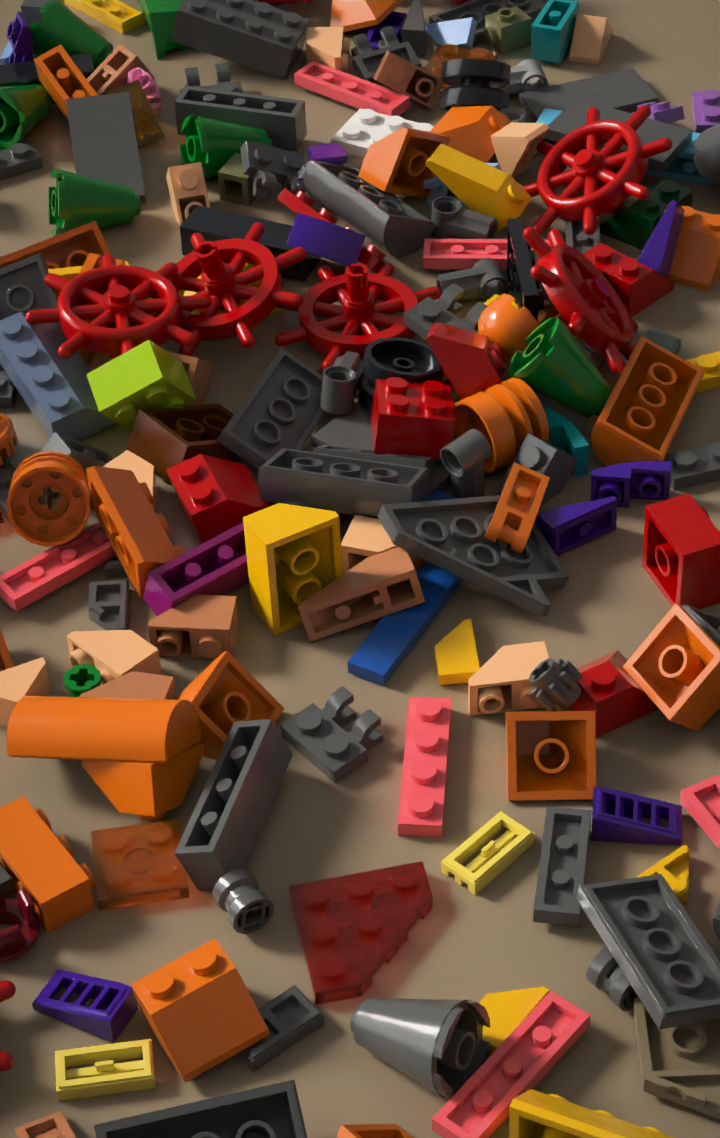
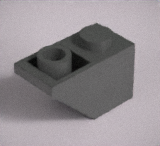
M528 433L494 496L501 495L509 472L515 462L550 477L540 505L541 507L560 493L578 459L553 444Z

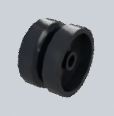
M453 59L444 61L441 69V80L451 87L440 91V110L448 112L453 106H493L498 111L509 108V94L500 88L510 84L511 66L503 62L484 59Z
M397 337L370 342L365 348L363 359L364 374L360 378L358 400L366 410L372 412L376 379L386 380L390 377H398L407 382L424 383L429 380L441 382L444 370L431 347L426 343Z

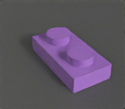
M715 90L692 92L691 105L695 132L702 133L720 123V92Z
M670 101L660 103L649 102L637 105L638 108L642 105H648L651 108V114L648 118L670 123L685 119L683 106H670Z

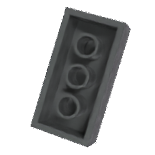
M184 0L177 9L172 41L286 80L303 51L310 20L301 17L297 13L286 12L272 7L268 3L254 0Z

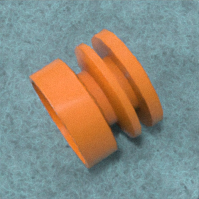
M510 378L488 388L486 393L478 392L454 403L456 419L454 428L455 439L470 429H476L486 437L491 446L492 456L484 462L485 475L510 465L528 433L547 442L549 441V426L543 406L532 388L521 379Z
M56 451L38 452L23 460L14 471L7 499L8 517L16 532L30 543L45 547L63 545L76 538L86 526L91 507L87 473L83 466L71 456ZM50 487L52 492H57L56 499L50 500L49 495H43L44 488Z

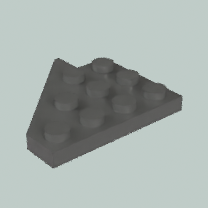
M501 495L383 504L377 517L394 545L538 616H546L551 606L542 590L564 588L569 579L568 573L535 521L522 553L511 550L510 544L498 539L496 542L484 538Z

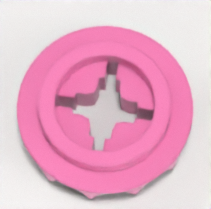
M137 67L129 71L127 84L130 87L129 92L134 98L133 101L148 116L160 113L162 109V96L155 80L141 68Z

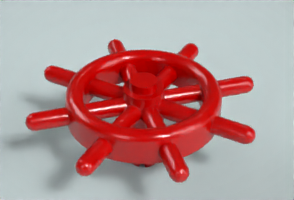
M648 105L639 107L626 123L617 120H600V110L596 107H591L587 112L586 125L567 134L555 146L546 141H540L537 144V151L546 157L540 166L537 182L523 187L531 197L540 195L548 207L532 226L540 235L557 218L567 221H583L584 233L593 235L597 229L598 216L607 212L618 211L630 195L640 200L649 198V189L639 184L646 172L648 158L670 150L673 143L670 138H662L644 144L636 130L651 114V108ZM607 143V144L599 151V145ZM623 145L628 146L627 151L616 154ZM567 166L572 168V170L564 172ZM622 167L617 174L611 171ZM568 185V187L558 196L557 189ZM584 189V196L577 197L578 194Z
M260 222L252 225L245 239L231 238L212 242L206 241L201 233H194L191 236V243L195 250L187 254L176 264L178 272L169 281L176 287L180 296H183L185 291L197 292L194 295L207 294L212 298V304L209 308L202 309L199 315L190 313L193 310L181 311L179 327L195 334L197 341L191 347L181 344L178 350L179 354L192 356L200 340L215 341L235 336L239 337L245 348H253L256 344V339L251 329L267 318L276 305L300 307L303 304L304 300L301 294L282 291L283 281L280 270L302 261L307 255L306 250L303 247H296L274 257L267 247L258 243L265 232V226ZM246 263L255 265V267L241 273ZM263 279L260 287L248 286ZM241 299L248 300L246 303L239 307L238 304L241 301ZM218 310H222V311H225V312H226V313H223V314L216 315V313L218 312ZM153 313L151 315L158 317L161 313Z
M525 228L523 230L524 239L540 257L537 264L531 268V276L543 284L546 293L556 308L554 312L539 322V325L549 318L557 319L558 317L566 324L573 335H578L592 349L605 356L613 373L621 374L625 363L620 353L628 361L634 349V345L631 342L634 333L638 330L637 322L630 318L623 302L603 275L602 270L597 268L578 250L568 246L558 229H552L548 233L551 248L535 228Z
M107 253L102 256V267L83 272L71 280L54 273L47 274L44 278L45 284L60 291L57 308L31 310L25 316L27 323L33 325L58 322L61 332L68 339L58 348V355L61 358L67 359L83 348L96 353L110 354V358L113 360L147 340H151L158 346L169 339L188 347L194 346L197 341L195 334L179 327L181 311L209 308L212 304V298L207 294L180 296L176 287L169 281L178 272V267L173 262L165 264L155 272L137 266L116 265L115 257ZM148 296L151 297V298H153V299L144 300V299H145L146 297H148ZM82 302L90 304L79 306ZM151 313H161L158 317L150 315ZM87 319H94V320H93L92 322H90V323L84 321V320H87Z
M354 263L350 265V268L346 267L345 274L338 276L329 267L322 266L318 269V276L322 281L305 293L303 304L300 307L276 305V307L299 312L300 327L277 334L274 341L277 346L284 347L305 340L314 350L326 356L322 363L323 370L333 366L337 357L343 356L347 351L359 353L363 360L365 348L370 342L392 337L413 339L415 335H418L403 324L404 313L427 297L434 301L438 300L442 295V291L439 287L434 286L413 292L404 283L391 278L394 273V266L391 263H384L377 274L369 273L368 267L364 264ZM377 300H382V301H384V302H380V303L375 304ZM339 302L342 306L334 305L333 303ZM399 311L403 313L402 317L389 315ZM322 316L328 317V319L317 321L315 317ZM377 327L385 328V330L379 331ZM343 329L340 334L334 332V331Z

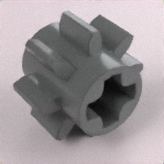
M552 658L546 659L529 676V681L535 688L528 696L541 709L546 708L548 711H551L555 707L558 711H563L579 698L581 688L576 681L582 674L569 660L564 662L562 659H559L555 662Z

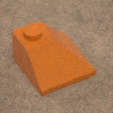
M332 0L330 27H344V32L378 25L404 0Z
M453 106L430 132L451 137L448 147L484 163H489L496 155L491 135L512 121L493 106Z
M675 603L624 664L623 668L669 721L699 732L720 707V647L681 605Z
M228 651L223 652L175 699L188 700L196 708L202 732V740L199 743L204 744L203 756L214 760L218 759L234 722L272 719L275 724L285 709Z
M595 711L505 712L508 801L593 799V788L597 787Z
M197 743L166 763L81 760V764L120 813L136 814L141 821H155L164 818L165 812L182 805L204 754V744Z

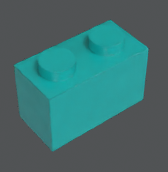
M547 1L531 25V59L541 60L544 63H560L572 44L576 17L579 14V1Z

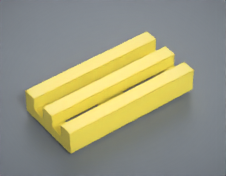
M500 811L441 861V872L446 876L452 873L455 875V882L461 886L464 883L468 884V891L476 895L535 844V833ZM504 828H507V829H508V830H507L504 834H502L497 840H495V841H493V840L490 841V840L493 839L497 834H499ZM481 849V853L465 867L462 866L464 862Z
M152 1039L55 1051L58 1101L155 1089L156 1080ZM143 1058V1060L114 1064L115 1061ZM92 1064L95 1065V1066H93V1067H85V1068H78V1069L66 1070V1068H69V1067L85 1066V1065H92Z

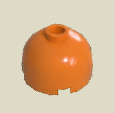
M503 293L482 311L478 320V333L488 336L492 344L495 342L500 344L508 360L505 362V366H508L517 350L524 353L529 345L525 339L539 326V323L525 306L518 310L511 304L516 299L511 295Z

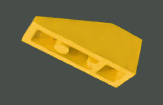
M442 143L425 163L470 210L495 217L498 220L496 234L507 226V219L518 218L532 199L524 187L517 183L508 173Z

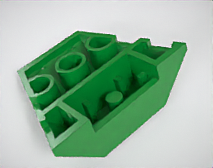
M139 0L142 13L146 16L152 34V43L157 60L166 57V51L180 47L181 51L189 49V46L172 41L177 9L184 0Z

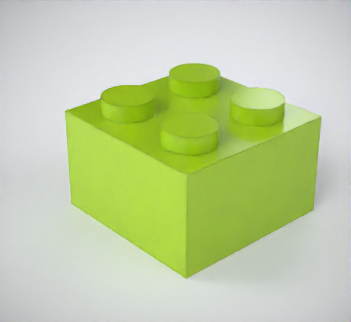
M151 340L143 342L86 374L99 412L131 432L139 409L185 408L186 405L196 401L183 363Z

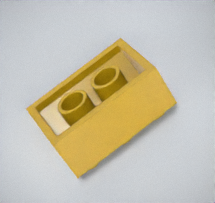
M278 503L243 517L251 608L273 636L302 625L303 621L297 606L343 575L339 515L335 511Z
M533 1089L513 1098L509 1106V1138H673L656 1128L641 1127L618 1119L609 1112L603 1110L594 1111L571 1103L562 1096L545 1094Z

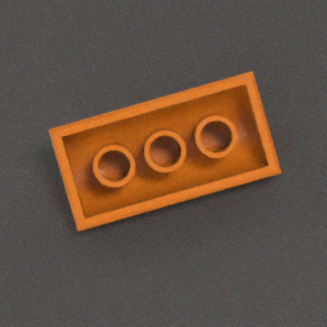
M640 336L591 432V445L600 461L606 466L639 461H663L705 371L649 339Z
M24 696L16 703L10 715L7 727L6 748L7 756L19 758L166 763L202 740V732L196 708L188 700Z

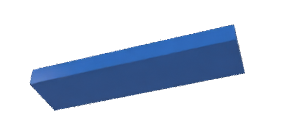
M424 563L416 574L425 602L383 616L347 662L348 673L385 686L460 586V577L443 568Z

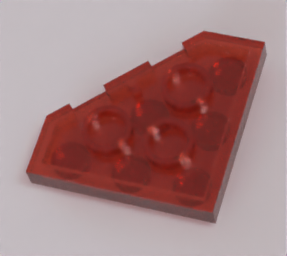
M423 861L289 886L290 900L315 1005L363 996L371 986L374 974L384 962L388 964L406 942L408 932L419 918L424 919L433 908V895Z

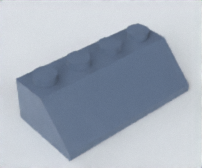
M19 312L0 320V364L49 439L54 432H58L80 441L117 424L99 412L86 376L91 370L80 353L77 351L67 359L61 358L58 355V348L68 340L61 332L58 322L29 324L25 319L26 313Z

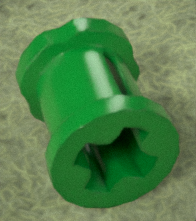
M76 665L65 672L63 676L64 687L70 692V697H79L80 694L100 686L101 673L92 665Z

